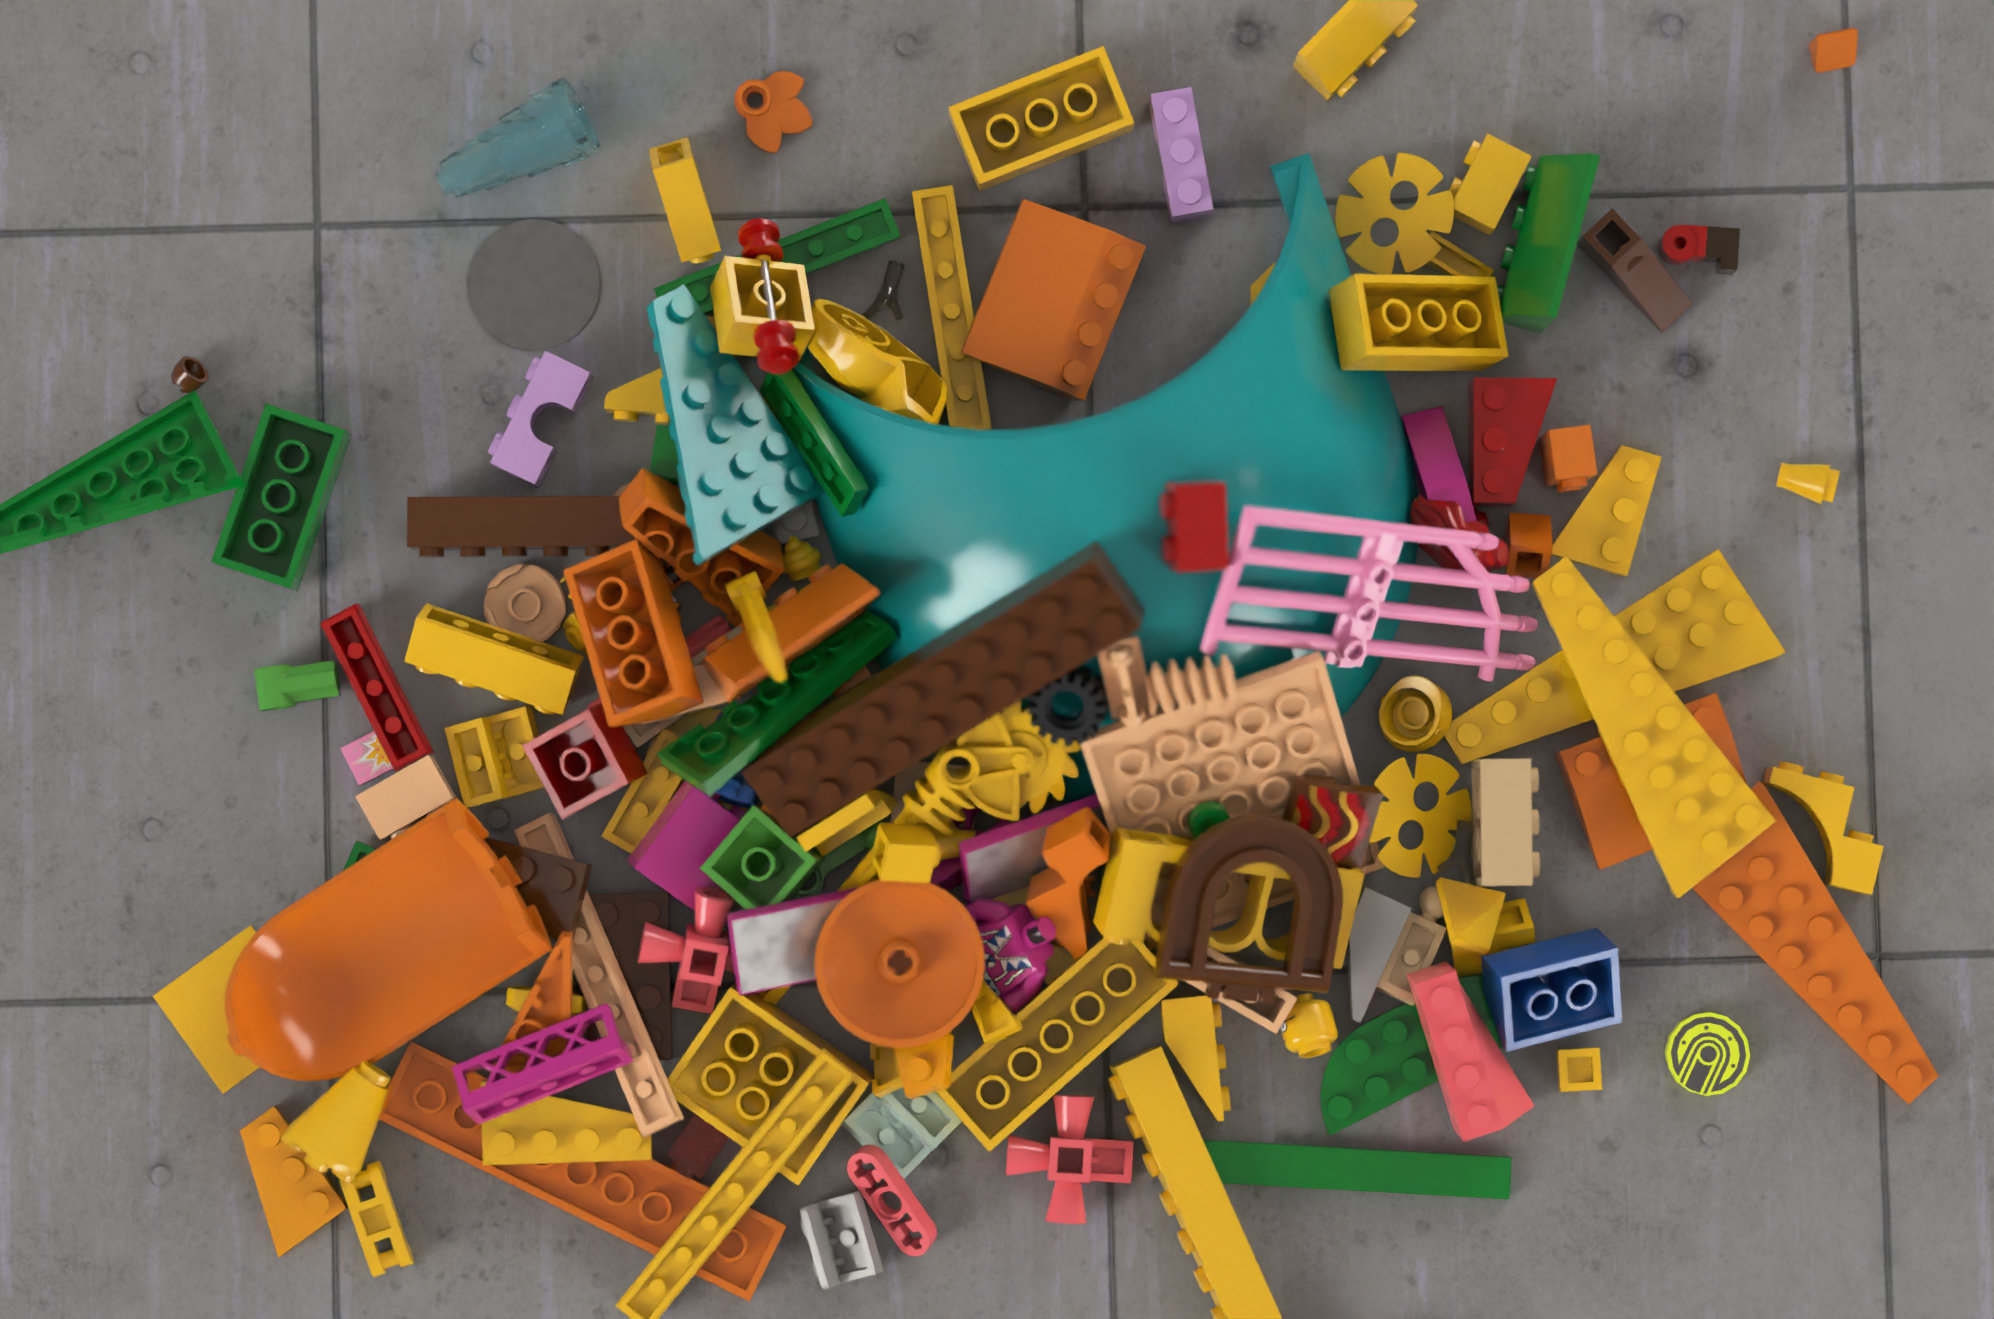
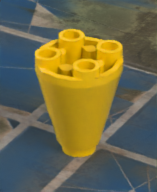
M363 1060L359 1067H353L297 1117L289 1125L281 1140L294 1150L307 1153L304 1161L315 1170L325 1174L331 1168L332 1173L338 1178L352 1184L362 1169L389 1091L387 1084L391 1077L374 1064Z

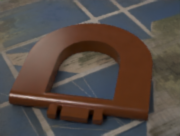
M1267 814L1233 817L1212 826L1202 833L1184 851L1169 881L1155 964L1156 978L1207 982L1206 996L1217 999L1221 985H1223L1222 997L1224 999L1253 1002L1257 1001L1258 991L1261 988L1260 1000L1265 1003H1273L1275 988L1328 992L1342 916L1343 890L1338 869L1327 849L1298 824ZM1252 863L1276 865L1287 873L1292 882L1294 905L1283 968L1206 961L1217 893L1226 878L1245 865Z

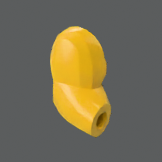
M814 300L811 309L815 331L807 347L820 361L829 375L844 390L856 395L858 400L896 415L938 425L946 403L947 384L936 371L894 336L864 316L829 300Z

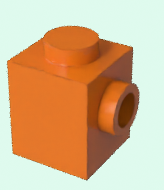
M1509 512L1504 539L1509 552V565L1505 566V575L1537 579L1549 569L1553 549L1551 515Z

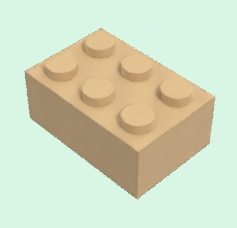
M1531 758L1478 759L1471 761L1473 885L1533 886V877H1539L1540 875L1539 852H1532V835L1539 834V811L1532 810V793H1538L1539 789L1538 768L1531 767Z

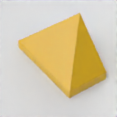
M1440 877L1435 883L1451 944L1486 955L1492 944L1506 893Z

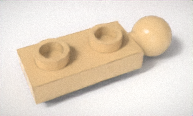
M1436 886L1427 887L1420 894L1418 905L1422 913L1420 916L1412 912L1409 913L1375 989L1411 1006L1415 1004L1406 974L1432 965L1447 930L1446 927L1436 923L1437 919L1444 917Z

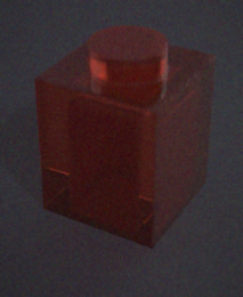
M695 1114L667 1154L668 1157L673 1159L670 1166L689 1180L694 1175L702 1179L730 1138Z

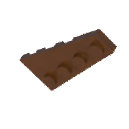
M490 837L485 838L484 840L498 859L506 855L517 871L523 883L516 887L527 907L530 905L536 906L548 936L558 940L562 931H573L574 940L592 864Z

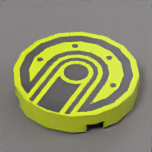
M1703 1012L1693 1014L1677 1023L1668 1036L1665 1057L1668 1069L1675 1082L1689 1092L1710 1096L1723 1094L1740 1082L1747 1072L1750 1051L1748 1040L1739 1025L1726 1016Z

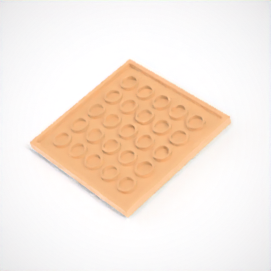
M1320 651L1235 680L1237 707H1234L1230 697L1227 696L1224 708L1217 709L1213 699L1209 698L1207 709L1200 711L1195 699H1193L1190 711L1183 713L1178 701H1175L1172 714L1166 715L1162 706L1157 707L1155 716H1151L1150 712H1146L1145 717L1142 719L1143 724L1139 727L1128 728L1126 723L1120 720L1098 728L1097 734L1093 737L1086 733V742L1080 745L1108 830L1112 836L1114 827L1193 838L1188 828V816L1195 806L1207 801L1222 804L1228 811L1230 818L1250 814H1267L1283 818L1295 775L1333 777L1339 785H1360L1327 669ZM1378 842L1368 843L1362 866L1359 868L1364 875L1385 867L1377 858L1380 852ZM1161 863L1151 906L1150 919L1153 922L1162 923L1167 889L1176 866L1175 863ZM1233 872L1226 878L1216 896L1211 928L1241 917L1252 874ZM1273 879L1267 909L1294 899L1291 880ZM1147 932L1145 933L1144 940L1148 949L1157 948L1159 942L1155 941Z

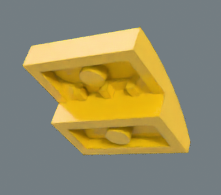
M524 706L444 728L463 803L467 808L545 788L522 746L539 736L532 706Z
M880 790L868 791L800 834L797 840L805 852L816 846L821 855L824 856L891 814L898 803L893 796Z

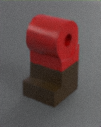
M1674 225L1661 237L1658 245L1659 254L1665 262L1672 265H1682L1689 260L1717 262L1716 274L1733 275L1737 271L1740 228Z

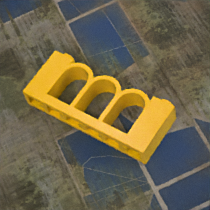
M1114 827L1109 858L1106 863L1093 923L1104 936V939L1116 944H1128L1129 940L1143 942L1147 932L1155 941L1159 942L1162 923L1153 922L1150 918L1161 863L1177 864L1184 851L1195 840L1194 838ZM1252 863L1234 871L1252 874L1242 915L1232 927L1224 931L1211 930L1208 945L1214 950L1226 953L1237 952L1254 942L1268 957L1285 960L1289 933L1280 938L1269 939L1263 937L1262 928L1273 879L1290 880V878L1282 868L1273 864ZM1336 866L1342 883L1343 908L1333 968L1342 969L1364 873L1357 867Z

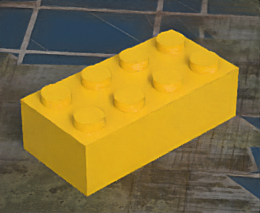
M1104 46L948 107L950 120L979 192L1132 132L1134 128V120Z
M1353 274L1328 290L1341 370L1483 371L1509 356L1496 277Z

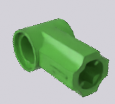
M336 661L309 663L291 667V664L254 669L259 711L295 707L297 706L296 703L341 696L340 678Z

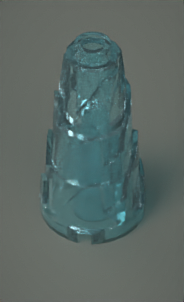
M564 77L548 84L530 95V100L499 117V122L465 141L466 146L439 162L441 170L436 172L435 175L443 192L446 195L453 193L455 197L459 198L485 188L486 190H492L526 175L533 177L560 165L567 167L601 152L598 148L600 143L583 104H578L575 100L569 101L570 97L577 94L571 84Z

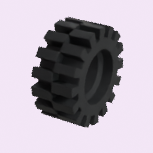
M1077 666L1030 694L1028 714H1032L1030 722L1033 728L1037 725L1039 726L1038 734L1042 738L1047 733L1050 734L1051 743L1057 745L1058 739L1061 738L1065 739L1064 746H1072L1073 739H1077L1079 744L1086 742V733L1093 737L1097 734L1098 727L1102 726L1108 701L1106 700L1107 693L1105 687L1101 688L1102 679L1099 675H1096L1094 678L1091 677L1092 669L1085 666L1083 671L1077 670ZM1061 691L1075 692L1082 698L1084 709L1074 717L1062 716L1052 707L1051 700L1053 696Z

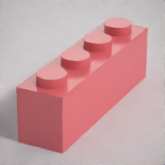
M1445 961L1406 974L1453 1129L1463 1142L1504 1129L1534 1107L1533 1102L1461 986L1456 971Z

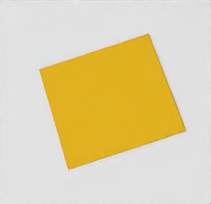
M251 925L153 995L155 1001L222 1094L260 1068L246 1056L236 1054L229 1045L227 1039L229 1028L225 1012V994L230 974L242 950L256 933Z

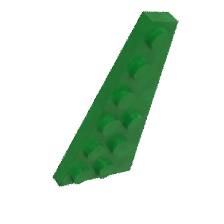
M195 390L1 503L0 554L245 486Z

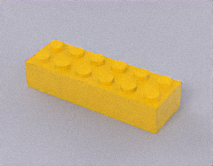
M1103 936L1087 950L1086 954L1077 959L1014 1015L1022 1024V1030L991 1045L983 1042L951 1071L950 1087L936 1092L990 1152L1179 983L1172 979L1156 978V957L1142 941L1129 940L1128 944H1116L1107 941Z

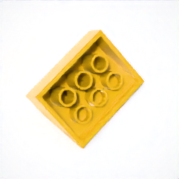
M735 982L724 995L667 1080L676 1101L744 1147L825 1046L853 1067L858 1074L778 1171L799 1185L864 1092L874 1074L771 1002H765L758 993L739 995Z

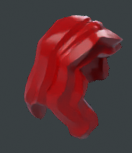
M1419 495V498L1414 499L1411 505V525L1472 531L1478 534L1489 533L1486 512H1480L1474 506L1477 521L1466 522L1460 504L1452 500H1426L1422 495ZM1499 540L1496 549H1471L1488 572L1509 565V552L1503 540ZM1418 543L1419 547L1441 568L1465 570L1448 546Z

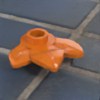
M778 71L764 81L757 79L748 80L738 87L734 96L737 112L746 119L748 137L756 146L769 153L778 152L782 133H801L813 125L808 109L796 98L804 85V79L792 72ZM753 94H758L763 98V103L758 108H752L747 104L748 98Z

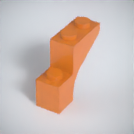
M1088 806L1047 827L1042 854L1049 868L1031 877L1026 900L1028 909L1035 918L1039 919L1044 916L1051 919L1056 928L1054 940L1060 947H1065L1075 960L1087 952V934L1090 932L1092 925L1085 877L1093 869L1108 861L1112 834Z

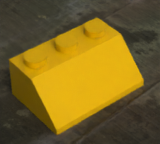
M1349 0L1298 52L1293 68L1327 101L1336 93L1342 98L1358 82L1354 74L1364 64L1372 68L1387 52L1383 45L1393 35L1400 39L1414 25L1416 20L1412 15L1415 13L1418 5L1414 0Z

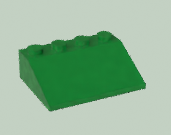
M1594 153L1541 155L1536 161L1535 166L1528 164L1522 183V189L1528 190L1524 206L1517 204L1511 223V228L1517 230L1513 245L1506 244L1500 263V268L1506 269L1503 285L1497 284L1504 324L1541 334L1556 319L1601 155Z

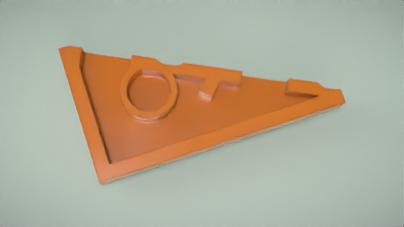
M573 931L561 932L501 1046L573 1017ZM562 1037L550 1040L543 1054L551 1058L562 1055L569 1040ZM524 1053L511 1056L504 1070L512 1074L523 1071L531 1056Z

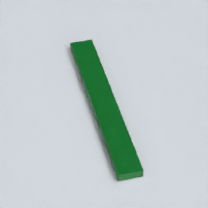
M1203 1139L1221 1182L1226 1184L1510 1200L1512 1157Z

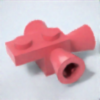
M698 887L695 889V925L687 923L685 936L648 922L644 923L638 963L679 962L671 1007L712 1014L718 986H721L723 971L735 974L731 944L728 943V930H723L727 921V913L731 912L735 899L723 889L714 887Z
M1069 1094L1053 1095L1058 1136L1050 1135L1049 1145L1011 1134L1008 1135L1006 1176L1048 1170V1181H1055L1045 1218L1047 1222L1087 1224L1081 1183L1098 1181L1131 1184L1134 1141L1084 1138L1095 1097Z

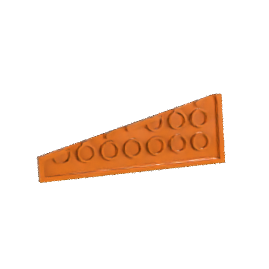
M1759 780L1750 789L1776 822L1707 875L1692 889L1909 1105L1939 1075L1766 786Z

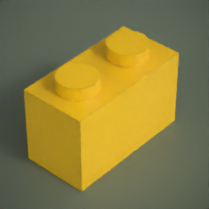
M1488 133L1482 143L1474 140L1463 160V163L1469 165L1463 180L1455 177L1449 188L1454 200V218L1491 235L1532 156Z

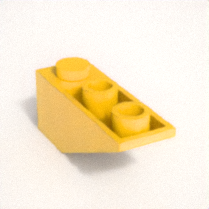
M1206 995L1160 1000L1164 1042L1218 1122L1224 1121L1223 1112L1231 1111L1229 1087L1221 1086L1219 1070L1227 1069L1224 1044L1216 1045L1215 1028L1222 1027L1220 1002L1212 1003V998H1208Z

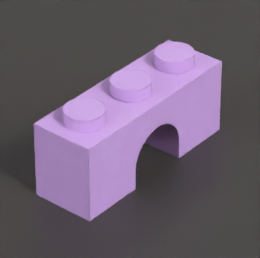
M1188 87L1150 94L1149 108L1155 141L1158 143L1162 162L1163 186L1170 224L1211 217L1213 203L1192 88Z
M547 351L544 352L541 359L535 357L525 376V379L530 382L523 396L517 394L508 409L506 416L511 418V421L505 433L498 431L490 445L488 454L493 456L490 463L494 467L539 488L557 451L554 447L537 438L535 434L536 418L543 410L549 407H561L576 414L594 378L593 375Z

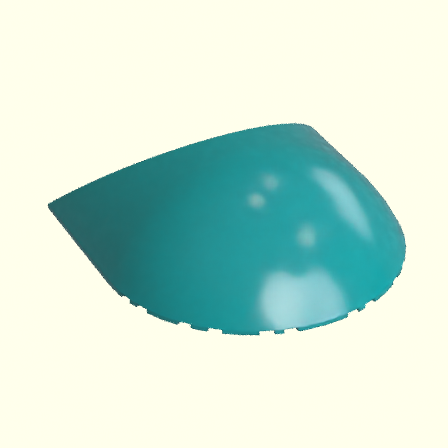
M1309 153L1269 167L1290 228L1280 256L1262 291L1238 324L1207 355L1177 378L1142 398L1106 413L1065 424L1023 430H975L936 425L896 415L858 400L817 376L808 348L806 347L800 361L791 370L800 379L803 388L815 406L822 412L825 421L836 438L841 441L846 453L858 471L863 474L869 486L856 514L845 517L840 515L825 491L815 500L837 565L839 566L843 563L874 585L880 593L869 608L859 616L867 611L890 624L898 637L882 653L874 657L881 671L1095 541L1099 543L1145 608L1141 628L1127 637L1138 635L1146 675L1150 674L1152 662L1155 661L1158 662L1162 672L1166 673L1169 660H1175L1179 670L1184 671L1187 658H1192L1196 668L1201 669L1204 656H1209L1213 666L1218 667L1221 654H1226L1230 664L1233 665L1235 680L1319 651L1219 641L1215 654L1202 652L1199 647L1224 570L1176 572L1168 569V562H1163L1161 554V540L1163 536H1167V519H1162L1159 506L1161 493H1166L1165 483L1206 480L1226 482L1228 555L1230 554L1245 506L1402 524L1412 523L1410 518L1411 505L1414 499L1418 498L1414 464L1404 426L1385 371L1341 370L1328 290L1350 277L1351 273ZM1257 524L1250 547L1357 558L1364 536ZM1404 541L1397 563L1415 565L1418 543ZM1244 563L1238 585L1344 597L1351 575ZM1391 579L1384 601L1407 603L1412 581ZM1232 602L1225 624L1331 635L1338 613ZM1379 617L1371 639L1393 641L1401 620ZM1320 651L1323 658L1326 651ZM1098 654L1078 665L1077 670L1083 671L1085 666L1091 668V677L1094 678L1096 675H1099L1102 679L1101 688L1105 687ZM1366 655L1362 667L1354 666L1353 668L1338 667L1336 664L1325 663L1340 717L1349 710L1371 681L1384 657ZM1072 691L1058 692L1051 700L1053 709L1065 717L1077 716L1084 709L1082 698ZM1030 695L1021 700V710L1028 707ZM1108 701L1101 727L1121 720L1120 718L1112 720ZM1082 748L1078 752L1068 753L1076 763L1079 775L1076 778L1063 775L1065 793L1063 799L1058 801L1072 803L1096 794ZM1048 792L1047 798L1057 800L1050 792Z

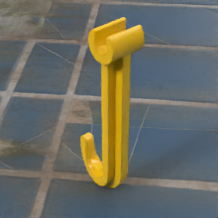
M756 571L726 583V590L736 611H740L750 641L760 660L775 681L780 683L787 680V673L776 632L763 601L767 598V595Z

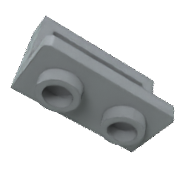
M860 1191L817 1201L800 1208L801 1230L808 1239L813 1256V1272L819 1279L822 1289H828L844 1282L876 1275L884 1271Z

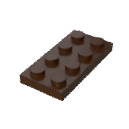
M669 893L589 894L659 1060H672L671 962L638 963L644 923L648 922L670 931ZM595 1022L589 1024L587 1027V1040L594 1042L601 1039Z

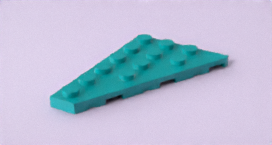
M683 284L653 300L647 307L650 327L654 331L655 354H659L663 378L660 380L665 410L670 418L671 440H675L679 464L676 466L681 497L686 504L687 527H691L695 553L692 556L697 566L819 497L825 490L734 356L719 352L716 330Z

